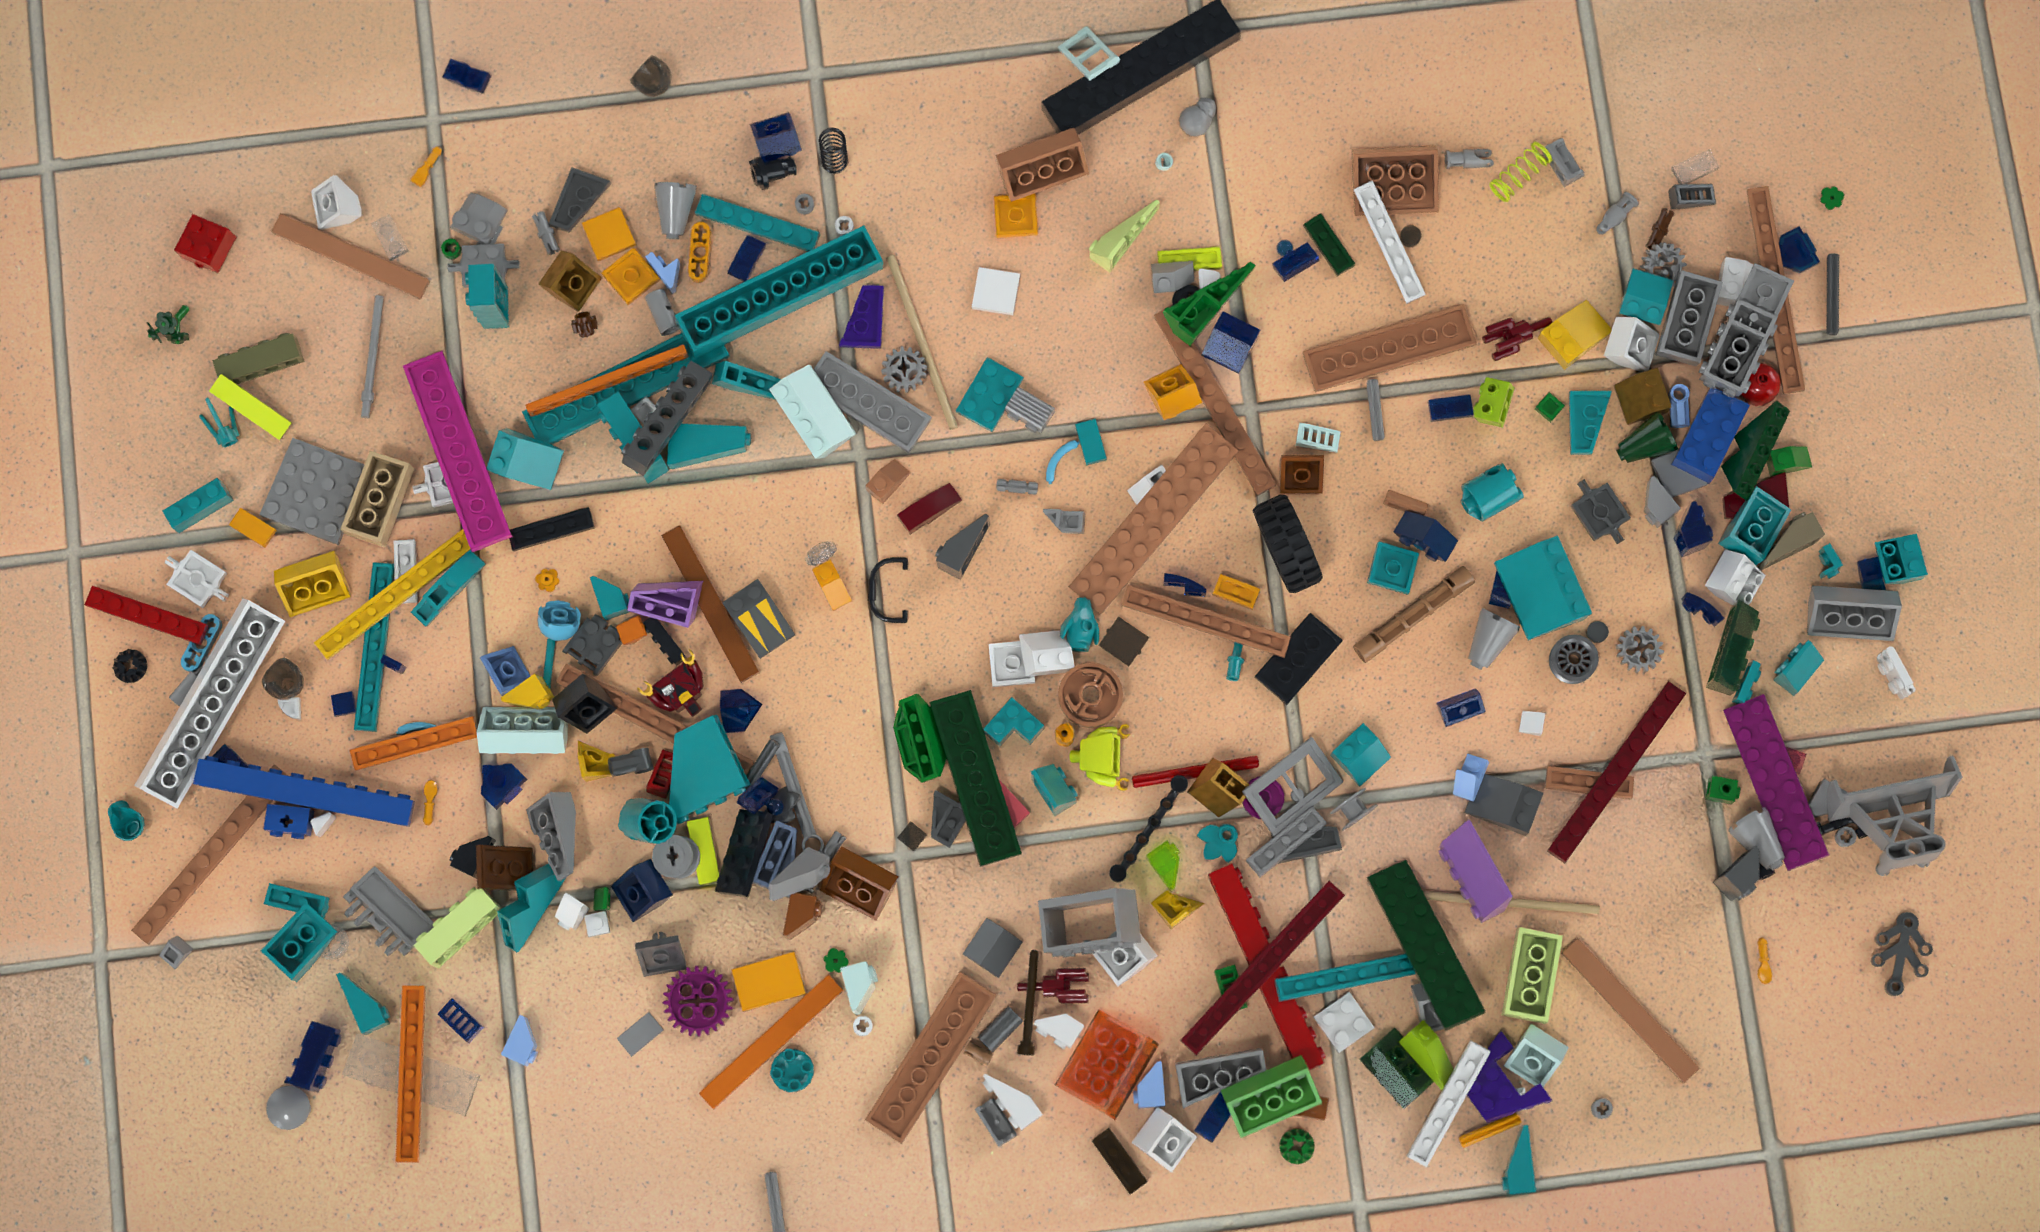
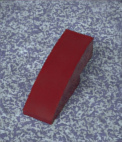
M948 483L898 513L897 517L911 535L926 523L929 524L961 502L962 499L953 486Z

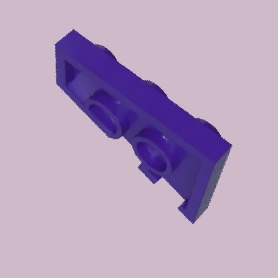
M862 285L839 347L881 349L884 286Z

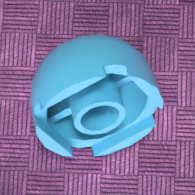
M549 601L545 607L542 608L541 606L539 608L537 619L539 629L544 636L554 641L567 640L578 631L581 613L577 607L575 609L570 607L568 602Z

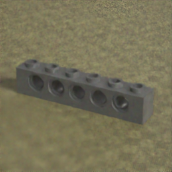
M690 361L687 367L683 366L677 375L679 377L677 381H672L669 384L666 396H661L655 405L656 410L653 413L649 412L644 420L645 425L635 431L632 443H627L621 452L623 454L622 464L644 476L707 389L713 373L693 361ZM673 400H678L681 403H675ZM662 415H666L670 418L665 419L662 417ZM650 431H657L659 434H653ZM644 446L647 450H642L639 447Z

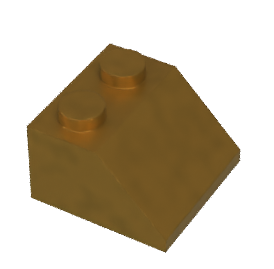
M561 250L538 285L553 297L579 312L602 277L574 254Z
M1658 368L1638 373L1614 385L1627 425L1647 420L1657 412H1660L1661 415L1667 414L1672 407Z

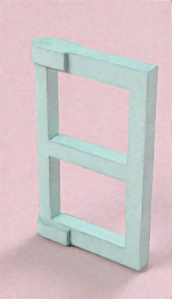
M1087 26L1058 46V49L1089 81L1120 61V58ZM1088 36L1095 45L1078 57H1075L1068 49ZM1102 49L1109 58L1089 71L1082 62Z

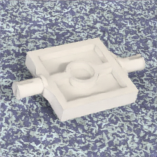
M439 463L424 465L425 483L413 485L414 494L427 491L433 508L453 503Z
M190 550L187 556L180 562L171 556L167 557L173 564L167 560L164 563L173 568L174 571L166 585L201 608H204L209 599L214 595L223 602L226 601V598L220 594L227 598L229 594L219 588L220 583L227 575L225 571L193 550Z

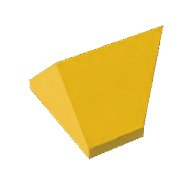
M578 741V762L582 778L588 782L612 776L608 767V759L615 757L614 753L609 754Z
M1166 890L1150 904L1172 930L1205 903L1172 894Z

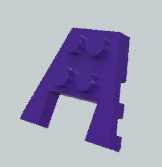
M1501 1031L1487 1048L1490 1050V1054L1467 1094L1486 1122L1553 1101L1540 1083L1522 1096L1517 1092L1496 1063V1061L1514 1049Z

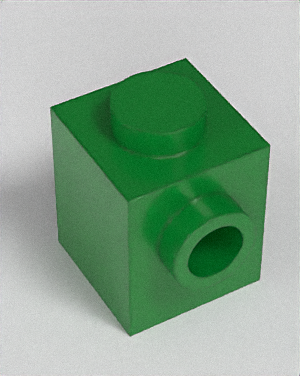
M1711 776L1708 779L1705 800L1726 804L1734 803L1735 799L1738 800L1741 788L1738 787V780Z

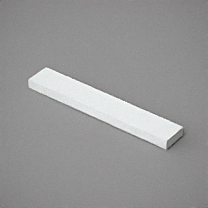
M1373 180L1354 189L1406 303L1408 304L1425 296L1423 287Z
M1471 1040L1469 1041L1407 1153V1157L1425 1167L1428 1166L1489 1056L1490 1050Z

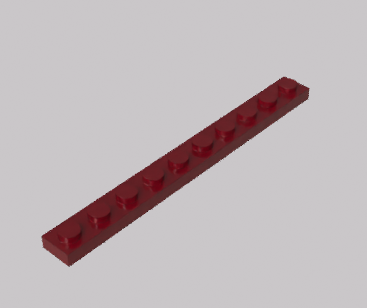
M1668 681L1547 850L1548 853L1564 864L1567 862L1686 695L1684 691Z
M1329 880L1180 1041L1197 1056L1345 897V894Z

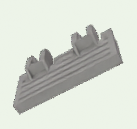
M375 866L343 896L349 904L356 897L358 898L345 911V916H352L362 905L366 908L355 919L354 924L357 927L367 920L379 933L386 927L389 928L376 940L375 944L378 947L383 945L392 935L397 938L386 948L384 953L387 956L397 949L405 956L414 948L413 945L417 943V937L425 931L428 933L433 928L432 924L434 922Z

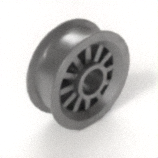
M1568 635L1561 638L1553 646L1549 655V666L1554 676L1560 681L1568 684H1578L1586 681L1596 670L1599 660L1598 652L1595 645L1586 637ZM1576 655L1579 663H1570L1568 656Z

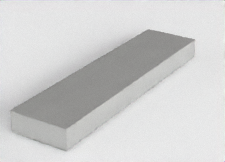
M1313 806L1310 807L1247 858L1246 862L1259 877H1262L1325 826L1326 821Z

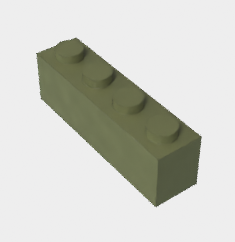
M283 333L277 339L271 341L263 340L258 342L256 346L242 347L236 353H225L219 355L218 359L212 360L217 377L223 374L236 384L305 362L298 339L293 333Z

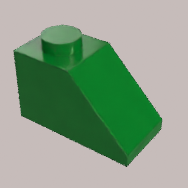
M1789 446L1772 450L1766 462L1770 477L1784 472L1790 473L1812 468L1807 447Z

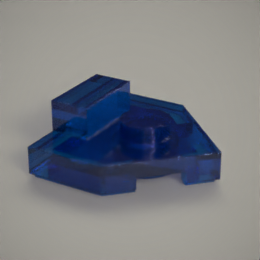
M1800 226L1780 236L1778 242L1784 268L1802 273L1820 263L1815 254L1817 251L1808 234L1803 233Z
M512 763L483 765L481 795L497 810L504 802L508 805L523 790L520 786L527 778Z

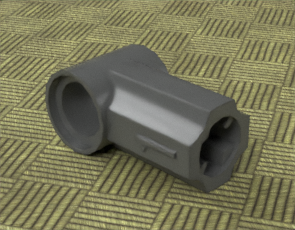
M640 748L631 751L630 754L608 759V767L612 777L633 772L640 774L654 769L648 748Z

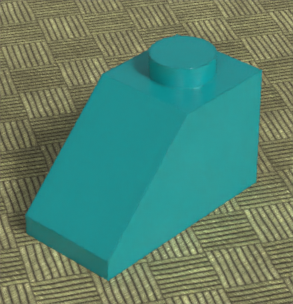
M595 576L590 577L602 616L605 620L629 613L627 611L630 599L628 593L624 594L620 588Z

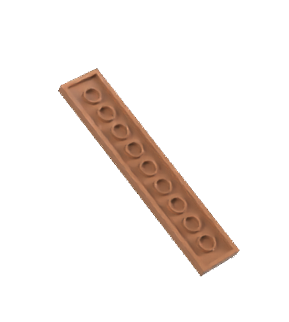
M1206 423L1068 587L1078 596L1088 598L1091 606L1098 613L1102 614L1239 450Z

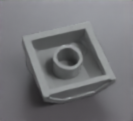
M470 192L460 210L453 215L451 229L482 244H490L508 210L488 198Z

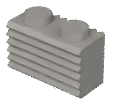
M1018 387L1006 405L1005 411L1008 413L1007 417L1015 422L1020 420L1025 423V427L1031 432L1036 433L1038 431L1042 433L1055 413V408Z

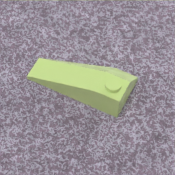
M1156 199L1104 234L1099 241L1095 240L1089 248L1090 259L1108 272H1111L1158 211L1160 201Z

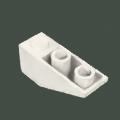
M987 1074L983 1075L985 1079L982 1082L989 1093L994 1091L998 1099L995 1102L1002 1111L1006 1109L1011 1116L1008 1120L1015 1129L1019 1127L1022 1131L1043 1116L1030 1096Z

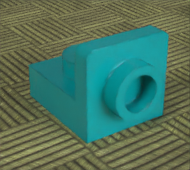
M1829 543L1819 550V558L1822 564L1828 566V569L1819 575L1821 579L1826 576L1828 579L1840 573L1838 569L1843 566V563Z

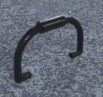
M906 557L883 559L871 570L870 579H868V601L870 602V608L874 615L884 622L907 623V610L902 611V618H890L879 613L875 606V575L878 569L888 563H903V570H908V559Z

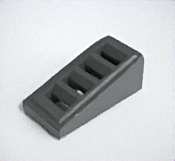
M1713 184L1674 185L1668 191L1671 209H1685L1716 204ZM1704 190H1705V192H1706V198H1707V199H1704V197H1703V191H1704ZM1696 191H1697L1698 200H1696V197H1695V192H1696Z

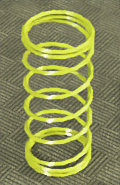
M1533 142L1531 144L1532 150L1525 149L1523 152L1524 157H1516V165L1509 164L1507 167L1508 172H1500V180H1491L1489 183L1490 188L1500 200L1508 202L1510 201L1509 194L1515 196L1514 191L1502 181V173L1508 174L1513 182L1523 189L1521 182L1510 173V166L1517 167L1526 180L1531 181L1530 176L1518 166L1517 160L1519 158L1524 159L1528 166L1535 173L1539 174L1538 168L1526 158V151L1533 152L1538 161L1544 166L1552 162L1550 153L1542 144ZM1535 145L1546 154L1548 160L1537 151ZM1493 184H1495L1500 190H1502V192L1505 194L1506 198H1504V197L1495 189V187H1494Z

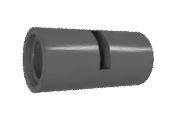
M1007 1006L977 1038L993 1053L1023 1020Z

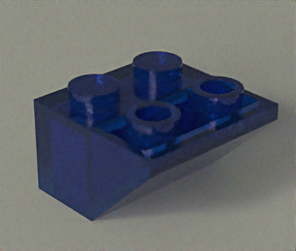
M1696 501L1692 502L1684 511L1673 537L1681 558L1705 549L1713 540V531L1704 521V510L1701 505L1698 506Z

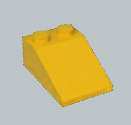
M1586 299L1542 330L1537 339L1560 366L1566 370L1608 337L1612 329Z

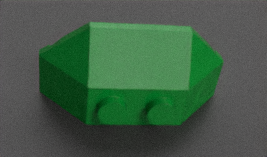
M919 694L899 700V708L896 713L893 729L904 769L921 783L940 777L945 765L946 756L931 707Z

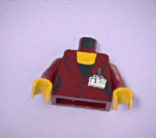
M688 649L691 656L684 658L681 653L683 661L681 665L652 686L647 681H643L647 684V689L642 691L637 687V690L641 694L646 695L657 708L668 712L675 710L677 713L686 709L691 717H693L702 710L696 700L702 696L700 691L704 685L703 672L697 661L694 660L693 651Z

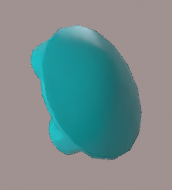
M785 1049L774 1059L770 1075L774 1083L781 1090L798 1092L810 1084L814 1075V1065L811 1058L805 1052L798 1049Z

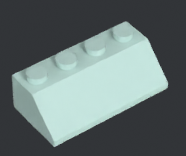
M807 365L784 377L769 389L815 459L825 458L856 435V432L811 365Z
M483 707L476 732L479 753H565L568 741V723L557 717L555 707H545L538 710L525 707Z

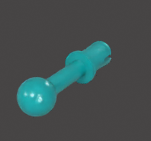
M1234 642L1232 656L1227 658L1229 664L1226 679L1229 681L1239 680L1241 665L1244 663V659L1241 657L1243 645Z

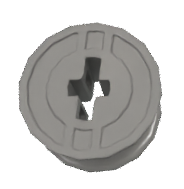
M1366 788L1361 789L1331 811L1330 814H1334L1342 810L1350 821L1343 827V831L1361 820L1378 806L1375 804L1367 809L1358 796Z
M672 835L666 842L655 845L652 860L656 870L663 876L683 879L696 871L700 862V852L698 846L690 838Z

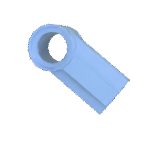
M1676 384L1668 393L1672 406L1670 409V427L1672 428L1690 426L1688 403L1690 392L1684 384ZM1674 391H1680L1683 394V399H1676L1673 394Z

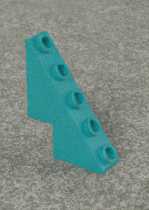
M549 863L514 881L518 900L497 911L504 943L516 953L524 946L565 880H557Z

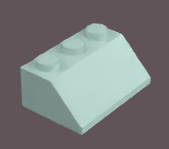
M866 961L841 968L851 1010L855 1015L861 1014L876 988L874 982H878L876 970L872 965L869 966Z

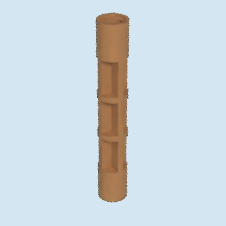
M1464 566L1458 568L1443 579L1442 583L1424 596H1420L1416 602L1401 613H1397L1385 625L1356 643L1353 648L1364 663L1374 658L1398 637L1409 632L1413 626L1428 615H1432L1436 609L1473 585L1475 580L1471 573Z

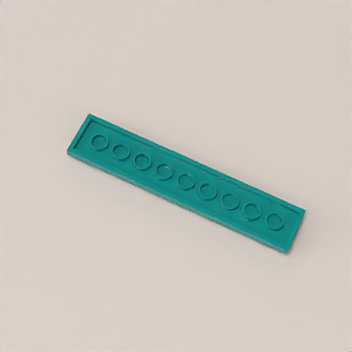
M681 333L581 383L681 345L685 346L689 355L688 358L533 417L530 416L527 409L522 411L534 438L553 445L601 421L597 414L600 412L597 404L619 391L628 407L645 397H650L668 388L672 381L676 382L679 378L677 375L683 366L687 367L690 361L707 369L729 358L730 355L725 345L695 359Z

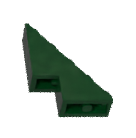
M1775 401L1734 436L1740 451L1721 466L1733 491L1746 501L1750 498L1790 413V410L1779 401Z

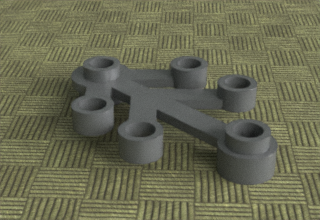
M1910 912L1900 914L1894 927L1875 936L1876 944L1884 946L1889 943L1890 938L1901 933L1898 943L1882 953L1871 957V964L1874 967H1881L1885 964L1886 960L1896 955L1892 979L1888 980L1884 986L1886 993L1890 996H1898L1904 990L1901 978L1905 958L1908 959L1914 968V974L1917 977H1925L1929 972L1928 967L1925 964H1921L1908 944L1911 936L1918 946L1920 955L1928 956L1933 952L1932 945L1926 943L1917 930L1919 926L1918 918ZM1906 919L1911 921L1910 927L1905 925ZM1880 935H1883L1886 938V941L1884 943H1881L1879 941ZM1924 945L1929 948L1928 953L1922 951ZM1876 956L1881 958V964L1875 963L1874 959ZM1919 967L1924 968L1925 972L1923 975L1918 973ZM1893 983L1898 984L1899 989L1897 991L1892 989Z

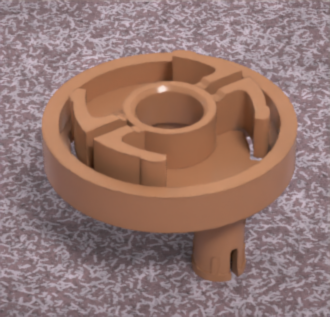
M1083 663L1070 669L1061 680L1058 691L1059 704L1064 715L1072 723L1085 728H1097L1112 721L1120 711L1123 702V688L1118 676L1110 668L1099 663ZM1088 687L1096 688L1099 692L1098 699L1094 702L1085 701L1082 697L1084 689Z

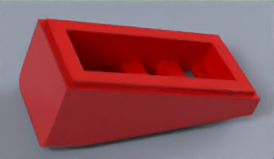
M662 749L646 786V792L666 799L671 787L672 765L663 762V760L673 761V753ZM660 767L671 770V773L660 770ZM657 775H658V776H661V777H664V778H666V779H668V780L665 781V780L659 779V778H657Z

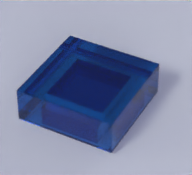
M384 654L380 660L385 667L399 674H403L406 669L402 663Z
M352 691L331 695L335 717L356 713L354 693Z

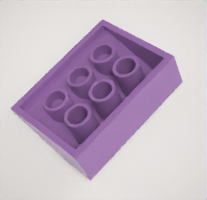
M1468 820L1441 842L1439 855L1444 862L1447 861L1451 868L1449 869L1450 875L1454 881L1457 880L1459 882L1461 895L1465 900H1469L1475 919L1479 918L1480 922L1483 923L1503 913L1513 896L1474 826Z

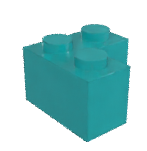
M1011 697L983 730L984 734L999 747L1014 731L1031 745L1044 730V725Z

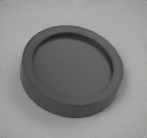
M1592 622L1587 628V637L1594 643H1601L1608 637L1609 630L1603 622Z

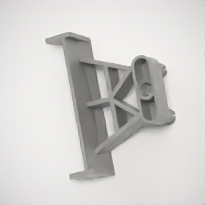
M1952 755L1948 756L1942 774L1842 794L1837 780H1832L1827 792L1829 821L1850 817L1883 851L1879 858L1880 863L1876 866V872L1880 876H1885V874L1887 876L1890 870L1916 864L1922 868L1928 867L1931 861L1939 857L1946 845L1945 840L1940 835L1934 834L1936 799L1950 796L1963 777ZM1925 801V810L1908 814L1903 813L1901 806ZM1888 809L1891 817L1873 821L1867 813ZM1899 828L1913 837L1912 839L1894 842ZM1892 829L1889 836L1884 832V830Z

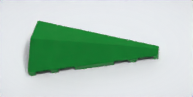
M1250 261L1246 266L1232 271L1226 277L1220 278L1201 288L1188 298H1183L1177 304L1165 308L1163 315L1172 332L1191 346L1251 274L1256 265Z

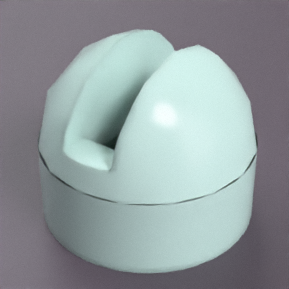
M1168 153L1159 154L1155 160L1156 167L1162 171L1168 170L1173 164V158ZM1161 158H1164V166L1161 165Z

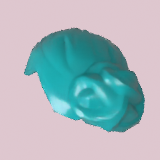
M120 800L110 805L108 817L115 836L123 841H132L139 837L145 826L143 816L130 808L126 801Z

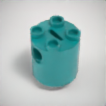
M1503 463L1497 464L1462 484L1463 495L1461 504L1466 513L1483 522L1523 499V492L1514 483L1516 476L1511 469L1507 470Z
M634 798L628 799L623 806L619 816L618 827L625 836L632 840L660 844L672 837L676 830L677 818L673 808L666 802Z

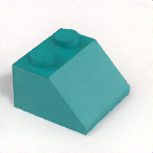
M1632 268L1619 307V313L1660 325L1674 280Z
M1364 723L1335 748L1330 755L1359 787L1391 758L1380 740Z

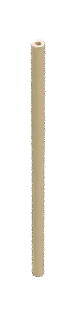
M895 255L888 256L889 266L921 353L925 358V364L927 365L949 429L954 430L958 428Z
M1423 891L1427 900L1470 903L1461 894ZM1512 898L1507 906L1599 914L1600 911L1599 905Z

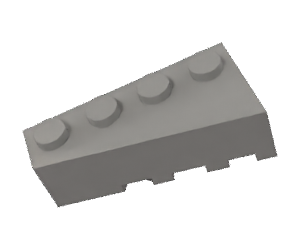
M1262 1048L1175 1062L1183 1108L1221 1092L1220 1090L1266 1071Z

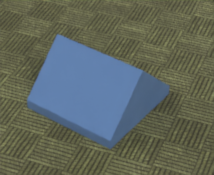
M514 646L480 657L501 696H504L530 677Z

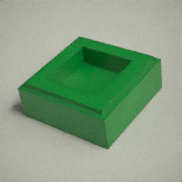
M1549 392L1535 407V410L1551 423L1565 405Z

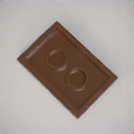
M476 845L477 889L516 891L514 881L533 872V848Z

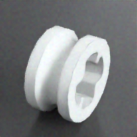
M841 216L835 221V229L838 235L842 236L854 230L853 221L848 216ZM842 222H844V224H846V222L849 223V229L846 231L845 229H843V231L840 230V224Z
M860 1016L855 1019L853 1030L859 1036H867L872 1030V1022L868 1017ZM861 1020H865V1023L868 1022L869 1024L866 1032H860L861 1029L858 1031L856 1028Z

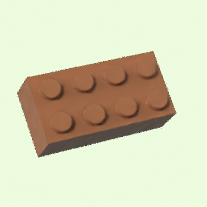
M1074 128L995 155L1003 185L1010 201L1089 174L1082 143Z

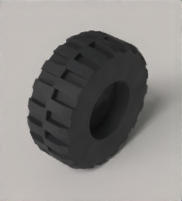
M1278 495L1256 505L1253 509L1255 519L1288 592L1297 593L1318 584L1323 578L1321 569L1286 495Z

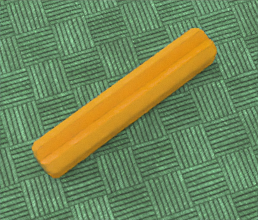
M1514 1113L1460 1136L1459 1142L1465 1148L1521 1124V1118L1518 1113Z

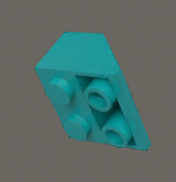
M1917 534L1874 543L1885 584H1904L1922 580L1928 575Z
M1809 640L1804 644L1800 642L1788 654L1790 660L1786 659L1774 672L1777 676L1773 680L1793 696L1802 689L1824 661L1823 657Z

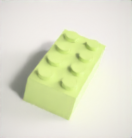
M474 887L469 890L465 895L466 899L461 903H455L449 909L450 913L446 917L438 918L432 924L433 928L428 933L425 931L417 937V943L413 946L430 965L440 968L498 915L497 911L502 909V907L485 889H476Z
M1521 927L1516 929L1502 1016L1542 1024L1548 1023L1562 935Z

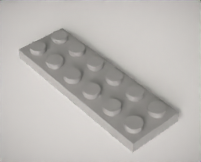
M825 351L813 369L843 413L907 453H910L932 420V417L827 351Z

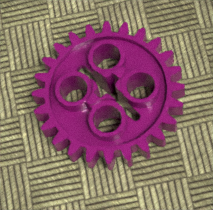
M695 966L694 972H692L687 967V974L684 975L679 971L680 978L672 977L674 984L666 985L670 992L663 993V995L668 997V1000L663 1001L662 1004L668 1005L669 1008L664 1010V1013H671L667 1020L669 1022L676 1021L673 1025L675 1029L681 1025V1033L688 1029V1034L691 1037L694 1031H696L698 1037H701L702 1031H705L709 1036L711 1028L716 1032L718 1031L716 1026L718 1023L722 1026L725 1025L722 1021L723 1017L730 1018L726 1011L733 1010L728 1005L729 1002L734 1001L733 998L728 997V994L733 991L732 989H725L729 984L728 981L721 983L722 974L715 977L716 970L713 969L708 973V967L704 966L701 972L699 966ZM707 984H712L714 992L706 996L703 993V988ZM686 985L692 987V993L688 997L682 995V988ZM697 996L703 1000L717 998V1002H702L699 1004V1007L694 1003L679 1004L680 1000H697ZM713 1006L715 1009L714 1015L709 1018L705 1017V1008ZM686 1007H691L693 1015L685 1019L682 1012Z

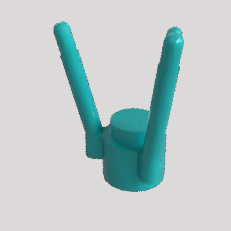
M206 398L205 401L219 430L216 432L202 414L199 415V418L215 437L218 445L225 448L237 443V437L240 435L237 430L233 408L229 406L232 429L229 426L223 427L210 399Z

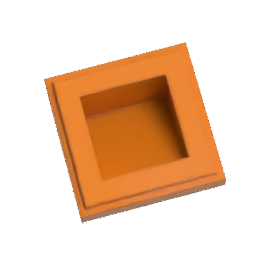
M636 616L616 626L623 645L634 644L647 636L640 616Z

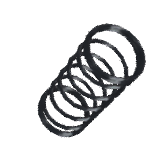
M827 128L822 131L818 140L821 163L825 171L837 174L845 170L848 164L846 138L844 133L838 128ZM828 132H836V133L839 134V135H836V134H828V135H826V136L823 137V135L826 134V133H828ZM828 136H836V137L840 138V139H837V138H828V139H826L825 141H823V140H824L826 137H828ZM828 140H837V141L840 142V143H838V142H828L827 144L824 145V143L827 142ZM829 144H838V145L841 146V147H839V146H835V145H834V146H828L827 148H825V146H827V145H829ZM840 152L839 154L833 155V156L826 154V153L835 154V153ZM839 155H841V156H840L839 158H837V159H828V158L825 157V156H827V157L833 158V157H838ZM842 158V160H840V161L837 162V163H829V162H827V161H837V160H839V159ZM843 161V163H842L841 165L837 166V167H829V166H828V165H837V164H840V163ZM841 166H843L841 169L836 170V171H831V170H829V169H837V168H840Z

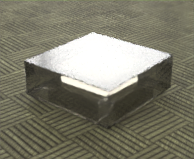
M910 821L897 839L915 852L928 835Z

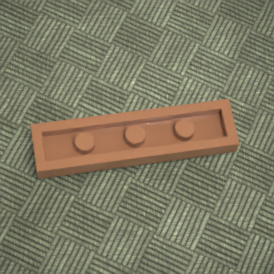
M1547 766L1545 789L1588 794L1602 773ZM1627 776L1613 797L1631 800L1633 798L1634 777Z

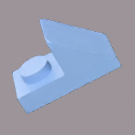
M653 252L645 256L647 262L669 291L674 294L680 270L679 259H675L666 266L660 255L656 257Z
M1467 754L1462 769L1456 770L1453 795L1474 802L1489 761Z

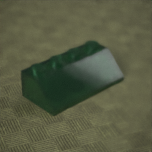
M1738 600L1730 608L1706 685L1708 689L1729 696L1735 691H1739L1742 682L1739 676L1741 671H1745L1748 659L1745 658L1746 653L1751 651L1754 639L1751 637L1753 631H1757L1760 624V619L1757 618L1759 611L1741 600Z

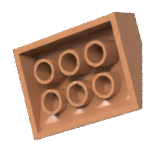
M1436 146L1352 149L1355 216H1365L1354 189L1372 180L1388 214L1439 212L1438 149Z

